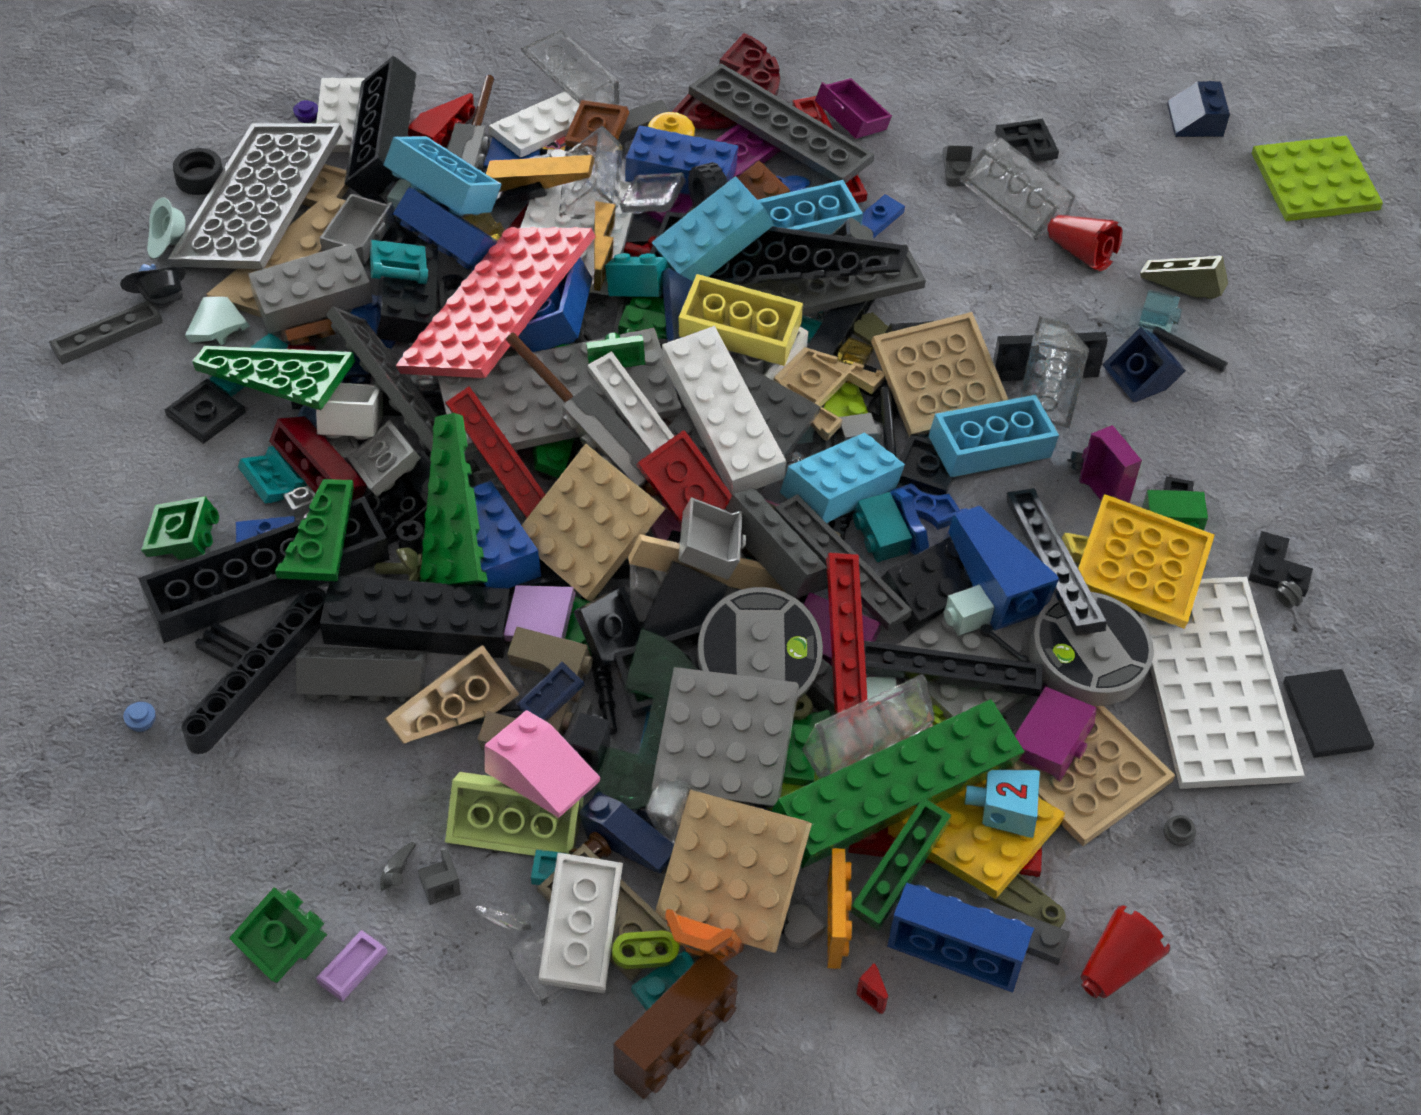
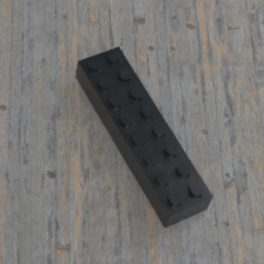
M365 497L351 501L338 574L341 576H347L374 566L376 563L390 560L387 538ZM302 519L138 578L144 600L163 643L207 628L214 621L220 623L301 593L306 588L328 583L329 581L281 579L276 577L275 570L279 563L283 562L286 556L285 551L290 542L294 541Z

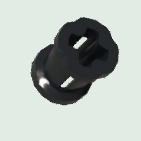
M407 520L399 524L397 527V536L401 540L399 549L410 548L417 553V556L420 553L423 554L422 525L414 520Z

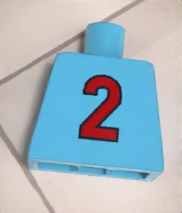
M991 770L987 774L985 788L967 785L965 805L983 807L982 823L985 826L1033 838L1037 821L1040 771Z

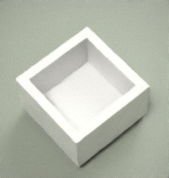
M340 383L323 409H316L317 434L326 435L328 438L354 436L356 439H368L374 437L383 418V392L376 385Z

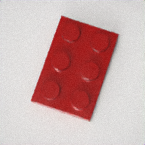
M685 430L636 464L680 526L682 524L683 510L691 497L722 510L726 509L732 497L730 491Z

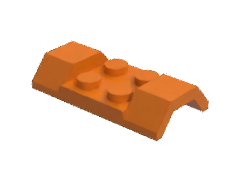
M666 910L667 926L670 928L674 940L679 945L684 946L689 955L700 958L706 953L725 963L743 951L745 944L742 943L734 930L729 928L723 930L677 915L674 910Z

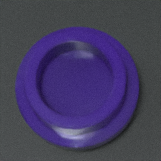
M303 100L294 106V115L302 123H311L317 118L318 105L312 101Z

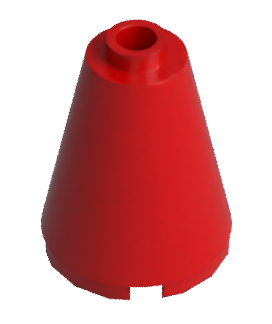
M1057 215L1050 220L1047 227L1051 240L1097 271H1104L1112 264L1113 261L1109 259L1113 252L1118 253L1123 234L1122 227L1117 225L1119 224L1117 221Z
M1121 905L1116 908L1080 975L1083 981L1081 984L1082 988L1093 998H1098V996L1107 998L1170 952L1171 947L1169 943L1164 947L1160 941L1164 937L1162 932L1141 913L1134 911L1130 915L1124 912L1127 906Z

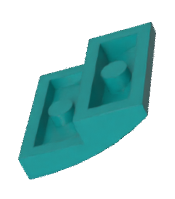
M269 446L264 456L240 458L239 470L265 504L285 500L283 494L291 492L296 488L307 486L306 482L274 446Z

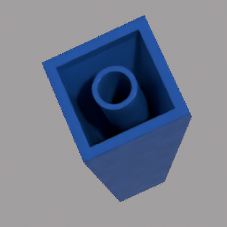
M981 506L971 509L964 508L954 514L948 531L973 587L980 585L995 606L990 622L993 630L996 631L1038 616L1041 610L1050 602L1059 581L1058 576Z

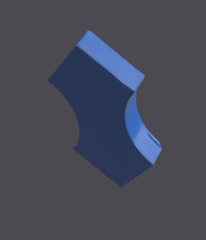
M911 483L894 489H904L913 496L918 518L930 522L937 530L950 526L954 514L960 510L950 494H927Z
M904 489L894 490L892 493L893 499L912 536L909 551L917 555L929 548L927 530L918 518L913 496Z

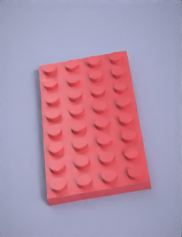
M511 227L506 229L497 241V244L489 249L481 262L475 266L472 273L461 283V286L453 296L447 300V303L440 312L433 317L431 323L418 335L417 340L404 352L403 357L395 365L399 373L486 378L511 346L506 341L507 336L511 333L519 336L596 236L592 228Z

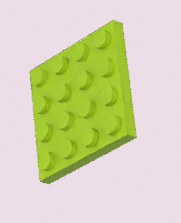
M1347 136L1253 146L1251 154L1285 221L1381 210L1383 201Z

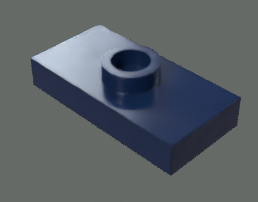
M561 662L517 703V707L523 713L527 710L544 721H548L585 686L584 681L565 663Z

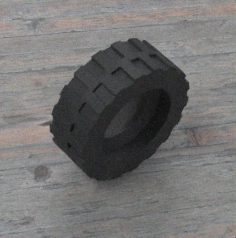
M717 163L703 164L693 167L689 171L688 188L694 208L727 183L725 173H723Z

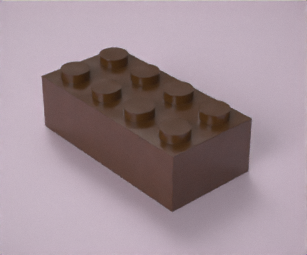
M704 953L613 1044L614 1074L642 1099H645L651 1092L657 1093L667 1082V1076L675 1068L679 1070L687 1063L691 1056L690 1052L698 1044L700 1046L706 1044L714 1033L713 1029L721 1021L725 1023L733 1016L737 1008L735 1004L738 994V975L713 955Z

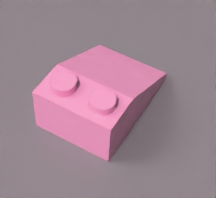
M527 710L485 744V772L558 818L600 782V776L551 724Z

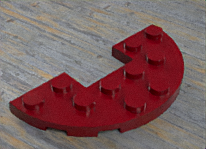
M743 33L720 58L719 64L725 65L770 93L778 95L780 68L775 56L771 57L766 51L767 47L760 41ZM689 94L672 111L685 115L692 121L694 128L721 129L738 124Z

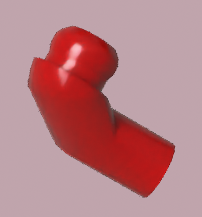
M651 236L648 243L642 246L627 241L624 253L630 254L632 257L649 254L653 246L652 242L656 239V236Z

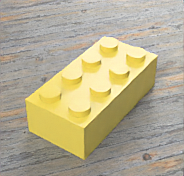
M696 274L678 317L679 337H685L715 326L727 350L785 366L802 323L803 303Z

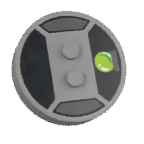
M766 587L742 589L719 601L708 613L702 624L697 647L698 665L701 671L797 682L799 689L796 702L812 686L818 674L823 654L821 632L810 611L793 596L783 591Z
M1091 592L1106 619V631L1076 636L1057 598H1055L1039 613L1029 638L1031 662L1043 664L1042 681L1051 689L1092 706L1111 705L1132 696L1142 685L1151 667L1154 655L1153 641L1142 619L1124 603L1110 596Z

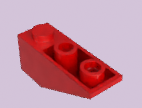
M468 93L420 113L409 125L408 137L427 136L445 148L451 140L455 123L465 124L473 118L475 114L473 94Z

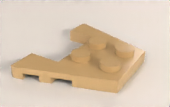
M804 347L774 377L773 381L820 406V413L811 423V426L824 440L828 441L841 427L842 419L822 406L846 381H850L872 394L885 381V374L878 369L876 373L863 369L864 365L855 362L852 365L837 361L838 357Z

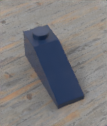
M598 791L578 812L588 839L593 831L597 832L607 841L612 851L658 874L669 864L674 844L622 802Z

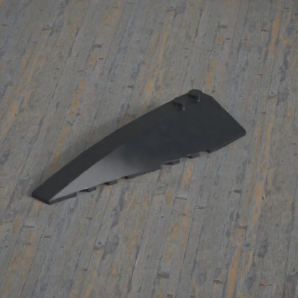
M667 211L656 238L687 214ZM772 226L709 277L728 283L750 284L894 273L901 271L909 248L907 245ZM653 245L650 253L655 254L656 257H661Z

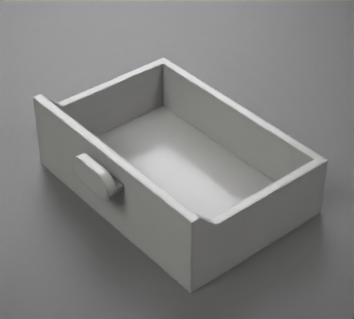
M350 194L321 235V250L326 251L353 243L361 263L365 264L370 257L371 240L381 241L395 220L393 202L384 204Z
M691 497L682 513L678 561L728 580L740 562V549L743 550L746 544V535L741 536L742 512L730 513Z

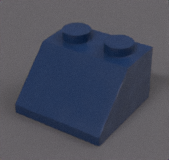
M1197 81L1168 100L1167 106L1175 137H1224L1230 112L1221 81Z
M1142 327L1102 364L1133 402L1167 390L1186 371L1157 336Z

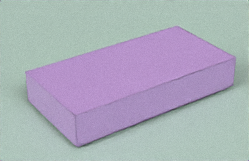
M361 930L316 977L317 983L343 1002L387 954L386 947Z

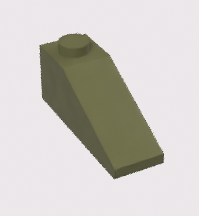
M1223 256L1147 260L1140 271L1141 278L1196 298L1206 297L1207 299H1214L1222 296L1228 285Z

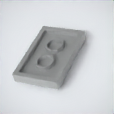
M390 420L375 433L374 437H370L347 457L369 489L377 497L382 492L391 489L395 481L404 473L411 471L417 461L421 459Z

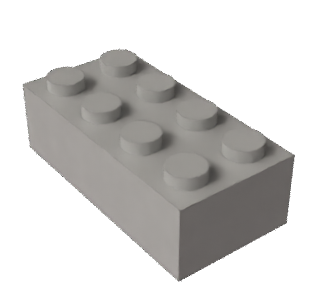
M353 243L248 273L253 297L269 334L326 317V313L333 306L346 311L373 302L370 281Z

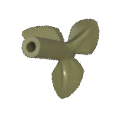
M400 548L396 550V553L402 563H376L375 565L376 574H407L410 577L408 581L420 582L422 553L417 556V553L410 548Z

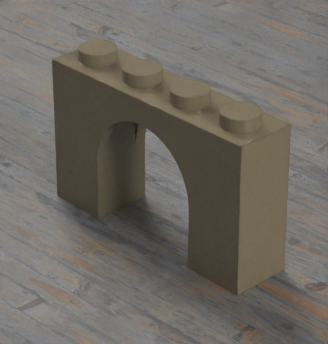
M516 627L507 653L511 665L548 675L559 663L563 662L581 680L584 674H589L593 660L586 644L521 627ZM583 687L546 721L562 737L574 713H571L574 702L578 703L581 699ZM487 711L477 739L481 749L485 750V744L516 718Z

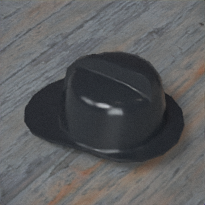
M175 266L139 271L126 275L121 279L120 286L127 292L141 293L145 300L150 303L162 305L183 298L181 281L186 273L183 268Z

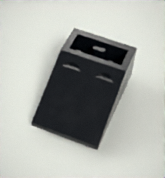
M424 450L418 453L421 459L417 461L415 467L401 475L391 489L382 492L378 497L372 493L366 498L387 538L388 545L399 540L397 527L404 521H417L425 529L431 456Z

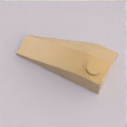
M482 645L388 715L385 721L404 744L485 717L487 711L496 713L517 697L519 693Z

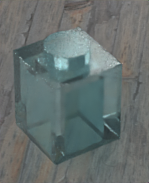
M1148 290L1139 326L1152 330L1158 326L1170 333L1172 324L1178 325L1182 309L1177 308L1180 297Z

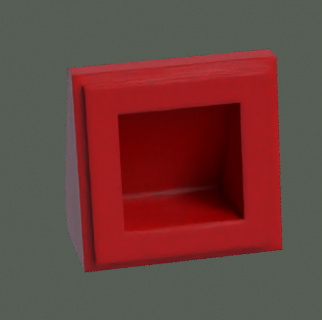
M874 963L859 978L856 994L879 1014H883L886 1009L888 994L877 965Z

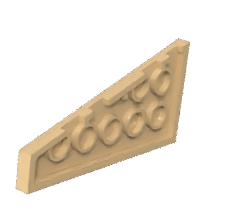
M325 195L290 224L265 268L322 252L320 237L346 200ZM236 269L209 291L207 297H228L237 310L262 317L253 297L248 273L262 269Z

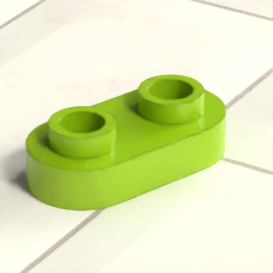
M664 930L624 933L616 938L611 954L614 962L624 969L665 967L675 961L679 952V944L674 940L672 933ZM662 946L666 949L667 953L659 955L655 948ZM631 949L634 956L626 957L623 955L622 950Z

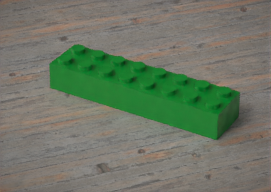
M989 699L779 798L771 812L812 823L800 865L803 869L830 856L832 848L844 849L911 816L923 797L936 804L965 790L967 785L973 786L986 780L987 774L991 770H1006L1014 766L1025 751L993 700Z

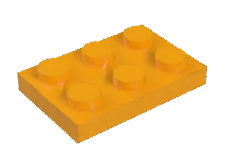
M832 848L827 878V968L841 969L842 957H848L849 941L852 938V921L849 920V911H851L852 892L849 891L851 862H845V849Z

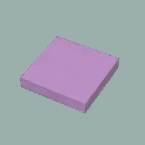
M516 585L503 634L505 640L512 641L516 627L565 639L575 598L574 588Z

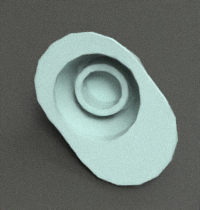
M165 197L155 201L150 213L147 251L152 259L160 257L168 245H176L185 231V216L180 210L172 207L170 201Z

